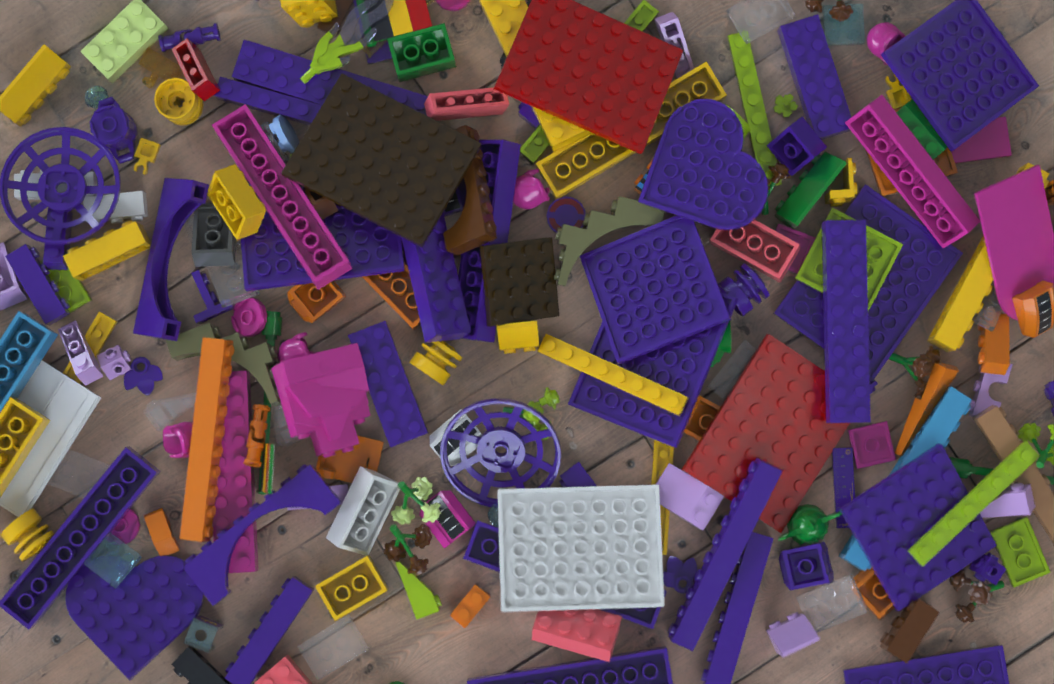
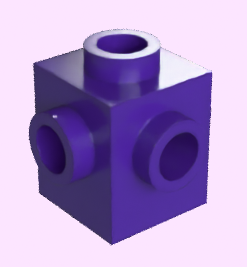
M989 552L987 555L984 554L973 561L969 567L975 573L974 577L983 583L986 580L994 585H997L1006 570L1004 566L997 562L999 558Z

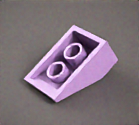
M4 242L0 243V311L27 300L21 282L5 257L9 252Z
M668 463L655 484L659 485L660 505L700 530L705 529L724 498L723 495L670 463Z
M798 612L788 615V620L782 623L776 621L770 624L769 629L766 630L775 651L782 657L820 640L806 616L802 613L798 614Z

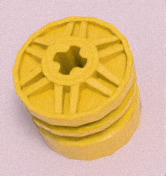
M171 78L165 80L159 85L154 96L155 107L159 113L176 125L192 124L202 114L203 100L192 92L188 82L183 79Z
M445 341L431 342V347L422 343L421 346L427 353L424 355L416 352L409 363L444 386L451 376L445 367L450 366L456 369L457 366L450 360L453 357L460 362L462 357L455 348Z
M34 508L20 515L0 534L8 546L19 543L14 549V553L22 552L19 556L22 562L39 554L55 534L53 530L44 534L49 529L48 524L37 527L42 517Z

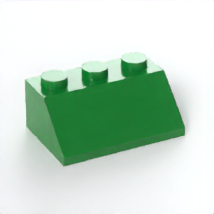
M445 23L387 39L399 83L456 67Z
M913 99L896 112L933 160L947 148L944 141Z

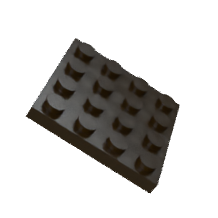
M552 237L480 246L487 326L493 327L559 316L557 282L554 280L556 271Z

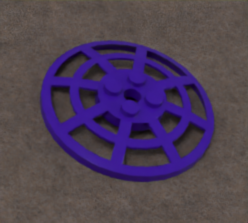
M53 127L41 130L23 140L7 158L0 177L1 203L12 224L31 239L53 245L78 242L97 232L113 214L121 191L119 168L108 148L103 143L98 142L88 132L69 127ZM62 135L61 148L50 149L38 155L31 147L34 143L45 138ZM70 136L85 139L96 145L99 150L91 158L80 150L70 148ZM25 152L32 161L25 169L21 182L9 180L13 165L19 156ZM62 154L61 164L48 167L43 161L51 156ZM70 155L80 157L87 163L78 170L69 165ZM104 156L108 158L113 168L115 185L104 186L103 175L97 165ZM38 166L43 172L38 183H28L32 171ZM91 169L94 170L97 176L98 186H87L84 176ZM60 184H67L65 192L59 193L57 191V187ZM8 188L20 190L21 200L27 212L16 218L10 207ZM27 191L38 192L41 202L33 208L28 201ZM86 194H97L94 204L87 210L81 204ZM103 194H114L109 211L98 223L92 215L98 209ZM48 207L56 211L55 222L45 220L38 214ZM76 209L81 215L80 218L74 221L63 223L65 212ZM33 218L44 226L54 228L52 239L34 234L26 229L23 224ZM85 221L92 227L91 230L80 236L60 239L62 229L75 227Z
M496 398L473 403L454 416L443 434L440 446V459L447 479L460 494L480 505L498 508V499L487 497L491 486L502 488L516 486V489H525L523 482L531 478L538 468L549 472V475L537 488H549L559 471L561 448L555 429L539 411L519 401ZM490 404L515 406L512 413L492 412L487 414L482 406ZM474 409L479 417L473 420L465 428L464 432L451 431L464 414ZM522 409L537 416L548 429L537 431L530 422L520 417ZM498 417L509 418L506 427H494L490 419ZM481 422L487 429L481 437L469 434ZM516 422L523 424L531 433L521 436L513 430ZM551 436L553 438L555 446L553 465L542 460V438ZM448 438L460 440L459 454L461 462L452 467L447 456ZM536 441V457L525 452V443ZM466 442L478 444L477 454L467 458ZM502 446L505 447L507 451L505 453H499L496 451V448ZM523 460L533 464L525 474L519 475L516 468L521 465ZM481 462L484 467L489 469L486 477L478 473L471 465ZM466 469L473 478L483 483L480 494L467 488L455 474ZM496 472H509L512 480L505 481L493 479Z

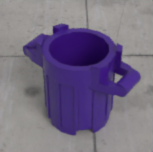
M113 96L98 101V109L90 120V132L98 142L103 143L110 149L119 164L133 160L134 148L136 147L135 141L138 134L135 121L121 109ZM129 148V153L119 156V151Z

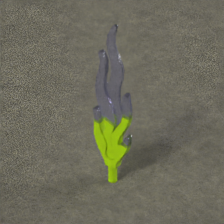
M367 0L356 6L347 16L337 39L330 43L339 29V23H335L332 29L319 40L310 69L300 80L306 84L316 73L319 75L322 72L338 69L349 63L351 60L349 56L340 57L355 53L363 49L370 42L377 29L372 28L361 39L364 32L390 12L394 0H383L380 6L368 14H365V12L379 0Z

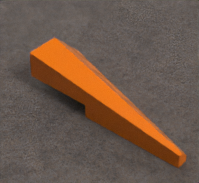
M945 363L934 364L922 399H914L895 454L899 456L904 454L959 372L956 366Z

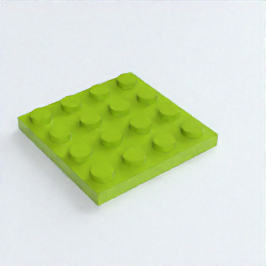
M831 208L825 220L855 219ZM866 225L869 311L903 244ZM822 227L794 278L823 293Z

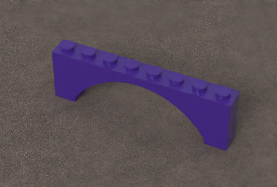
M164 178L133 334L171 341L178 340L181 322L174 315L167 287L169 259L175 240L184 223L201 204L206 203L209 184L195 180Z
M304 464L296 471L297 475L293 479L290 477L285 479L280 484L282 487L278 491L272 490V494H267L264 497L266 500L262 504L258 502L249 509L250 513L247 516L243 517L241 515L232 522L234 526L231 529L225 528L218 533V539L215 542H207L201 547L202 552L197 556L193 554L185 560L187 564L183 569L212 605H216L232 592L229 589L228 581L232 553L241 535L254 521L272 511L289 507L310 508L327 515L342 503L313 465L307 466Z

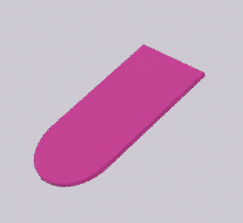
M1035 165L975 193L998 302L1004 313L1017 321L1012 300L1013 296L1021 294L1042 280L1051 282L1054 286V232L1040 165Z

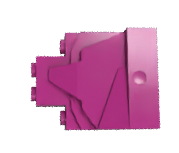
M358 343L285 360L271 368L291 438L298 437L301 440L311 436L316 456L323 455L324 458L336 455L335 451L342 450V453L354 450L353 446L359 444L354 425L366 422L365 418L371 416L366 395L369 387Z

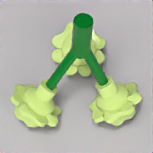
M417 477L416 481L411 484V489L404 481L398 483V488L405 495L403 505L401 507L395 506V510L391 511L393 521L404 525L405 523L410 524L411 520L415 518L414 510L407 506L408 497H411L421 506L420 508L424 511L423 522L430 521L433 523L439 518L441 514L439 510L440 503L429 506L426 502L423 503L421 501L422 499L428 500L429 495L433 493L431 489L433 484L428 481L427 477Z

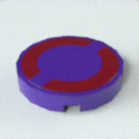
M560 197L549 206L547 223L555 233L563 224L583 228L586 214L582 203L575 198Z

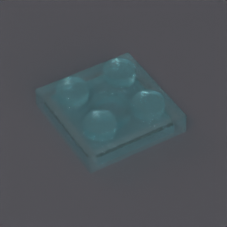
M845 4L851 5L853 13L843 22L832 19L829 14L832 7L836 5L823 6V26L828 46L863 45L865 43L863 4Z
M110 532L84 562V565L116 589L142 557Z

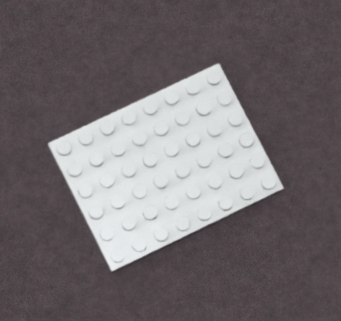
M659 485L498 489L501 612L664 607Z

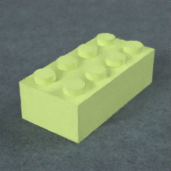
M133 0L80 52L113 84L159 39L158 36L163 35L169 28L142 0Z

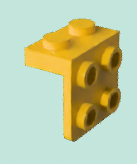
M852 158L845 160L847 164L842 169L844 190H830L825 195V204H830L831 207H840L844 203H849L857 194V182H854L853 175L856 174V164L852 163Z

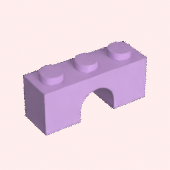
M1013 364L1009 365L1005 375L981 372L979 380H976L974 383L973 391H975V395L969 403L971 405L969 416L974 417L991 405H995L998 408L1001 406V402L991 399L988 390L994 382L1007 384Z

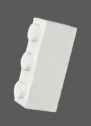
M143 191L120 193L117 206L108 221H111L112 224L123 223L124 219L142 221L143 217H148L146 193ZM114 194L103 195L98 209L92 215L98 223L109 211ZM97 196L85 197L83 203L87 210L92 207Z

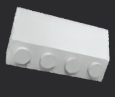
M360 466L326 538L338 548L365 556L369 555L400 491L398 488L399 482L374 470Z

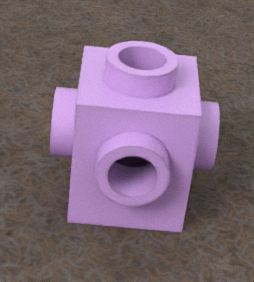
M119 344L97 355L100 367L109 380L131 370L129 364L131 357L126 350L123 351Z

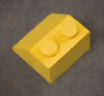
M537 321L508 323L497 326L499 350L504 351V354L516 353V349L532 352L536 351L535 347H539Z

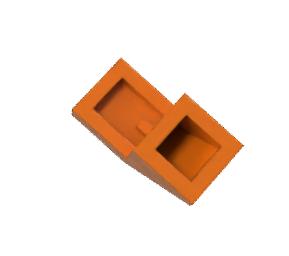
M163 508L145 514L146 525L159 555L168 556L180 551L179 545L171 532L170 521Z

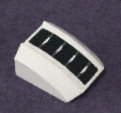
M456 414L429 436L430 447L439 458L444 431ZM464 414L451 431L464 432L465 428L472 421ZM476 426L469 433L479 437L482 435ZM448 438V461L451 466H454L461 462L459 454L460 440ZM466 442V456L477 449L478 444Z

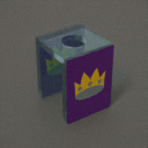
M201 615L194 617L184 643L209 653L215 648L212 642L217 630L222 629L224 625ZM203 629L207 633L204 641L196 639L195 633L197 630Z

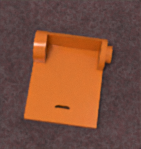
M357 435L359 444L353 446L354 450L342 453V450L335 451L336 455L327 458L320 455L318 456L315 469L325 479H337L352 483L360 466L378 471L384 442Z

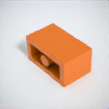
M475 583L449 616L466 628L490 599L491 595Z

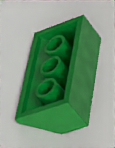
M826 151L822 155H817L811 162L814 166L810 171L806 169L799 177L802 180L799 185H793L787 192L789 195L788 199L785 202L781 200L776 206L775 210L777 213L774 216L789 228L795 229L847 164L844 160Z

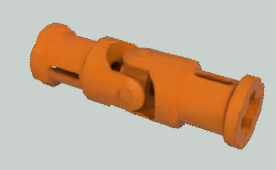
M255 404L252 407L254 414L253 420L250 421V431L246 448H248L247 457L243 464L250 467H261V452L264 450L265 430L268 428L266 423L267 415L271 408L266 405Z

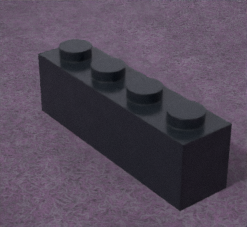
M188 646L171 664L175 667L173 670L178 676H184L189 681L187 684H231L192 646Z

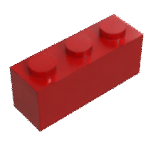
M186 38L172 48L192 92L203 101H206L220 91L201 50L193 42Z

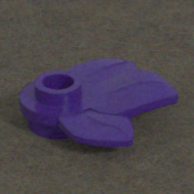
M137 357L131 363V370L127 371L124 375V387L126 390H131L137 386L143 394L149 396L154 389V381L163 380L162 371L158 366L151 365L147 358ZM143 363L145 367L140 371L138 365Z
M669 556L666 567L667 571L663 572V585L674 588L678 593L685 594L690 587H693L692 579L698 571L697 563L694 558H690L683 563L677 557ZM681 580L687 582L685 587H680L679 582Z

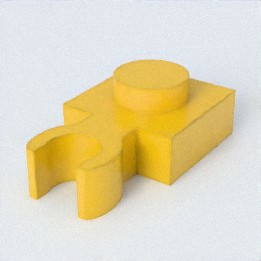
M894 74L895 82H891L888 76L885 78V82L891 88V90L886 91L891 107L895 110L908 103L911 97L904 86L899 85V80Z
M141 138L134 155L139 158V161L134 165V171L137 172L138 167L143 166L142 174L146 175L148 172V162L155 163L161 145Z

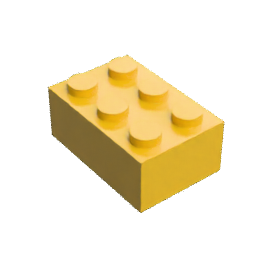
M280 0L281 7L301 27H311L315 23L329 22L332 18L338 17L335 0Z
M236 164L215 171L207 195L236 240L257 233L266 209L264 204L257 198L253 187L246 181L243 172L238 169Z
M370 555L315 586L334 621L389 590Z

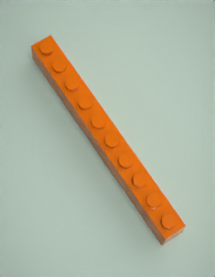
M205 337L202 339L180 539L207 542L211 541L214 533L212 524L216 514L217 480L221 471L219 463L223 453L221 445L222 437L225 434L226 401L230 392L228 384L232 373L231 357L234 354L232 340Z

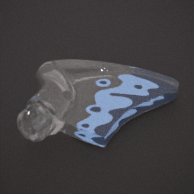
M264 122L261 125L262 130L286 165L289 161L287 153L280 149L278 145L280 140L276 134L274 135L269 128L270 122Z

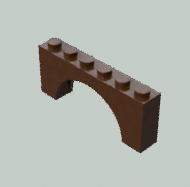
M467 125L455 129L479 142L480 136L476 129ZM481 149L464 176L466 182V201L463 211L457 222L450 229L443 232L446 251L456 255L463 254L497 239V227L493 219V207L490 203V190L486 181V170L483 165Z

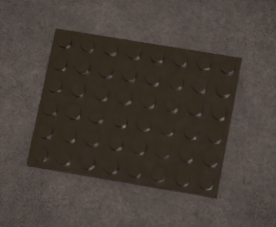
M341 74L281 174L295 183L423 248L482 144Z

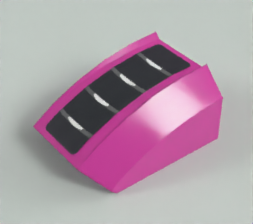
M451 490L440 491L426 502L429 506L435 503L441 504L439 518L433 523L428 521L425 524L430 528L443 548H446L476 524ZM421 509L419 515L423 519L424 511Z

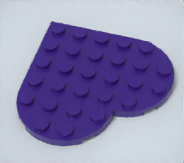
M712 99L692 100V102L677 108L665 125L638 202L720 230L738 229L754 221L766 204L768 181L761 165L752 156L742 152L744 134L736 114L725 104Z
M157 556L135 567L132 563L120 557H97L86 562L68 583L65 601L70 617L129 681L177 638L201 611L203 593L183 569L187 563L180 558Z

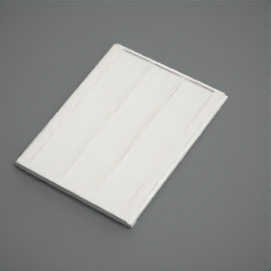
M43 360L17 399L51 421L0 498V506L17 517L32 509L101 400L100 396Z

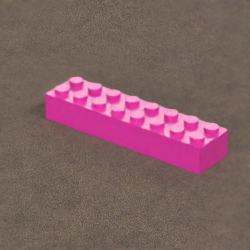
M883 95L877 97L845 122L942 248L965 236L981 222Z

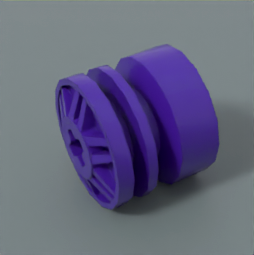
M745 263L740 266L741 272L737 269L733 272L737 281L727 276L718 283L721 292L738 298L734 310L742 317L753 309L750 302L751 299L760 304L762 302L760 296L764 299L770 296L760 276Z

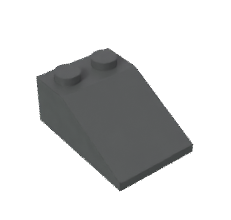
M213 203L201 204L194 211L191 254L195 267L235 265L236 238Z

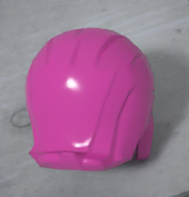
M882 22L870 29L867 35V46L873 55L880 58L883 64L888 66L880 54L904 38L905 34L895 25Z
M539 169L528 170L523 175L516 177L513 203L519 208L533 209L542 202L549 201V187L544 188L540 179L534 176L540 172Z
M306 332L297 334L280 345L278 349L279 362L318 353L308 350V344L303 338L308 335Z
M181 422L172 426H166L163 429V447L171 458H189L193 422Z

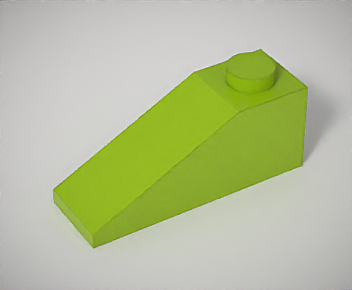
M396 562L416 620L439 612V606H442L439 595H434V592L414 573L408 574L409 568L403 562Z

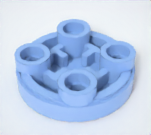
M279 115L273 118L269 128L280 140L278 142L280 149L283 152L294 153L299 144L298 137L289 121L284 116Z

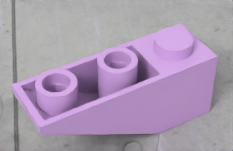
M75 320L58 329L74 372L86 386L103 377L99 364L77 321Z

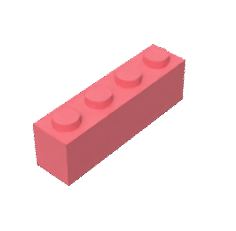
M493 87L431 93L426 99L424 106L428 117L436 121L502 115L509 106V100L506 94L494 90Z

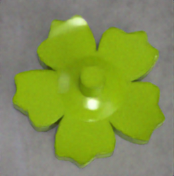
M788 94L784 95L783 98L781 95H778L775 101L776 106L773 108L774 112L779 115L782 113L784 118L789 117L792 111H796L798 107L796 102L792 101L794 96Z

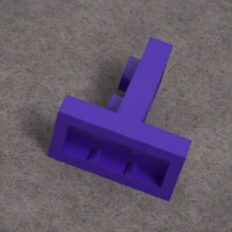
M200 270L191 273L207 307V310L193 316L197 324H202L234 308L233 301L230 299L216 305L218 298L215 292L210 291L208 287L210 281L206 273L202 274Z

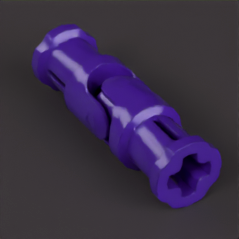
M217 23L209 27L201 28L199 26L194 30L185 29L176 31L172 35L158 36L163 53L181 43L183 33L184 40L188 38L194 44L198 43L201 45L206 41L221 40Z

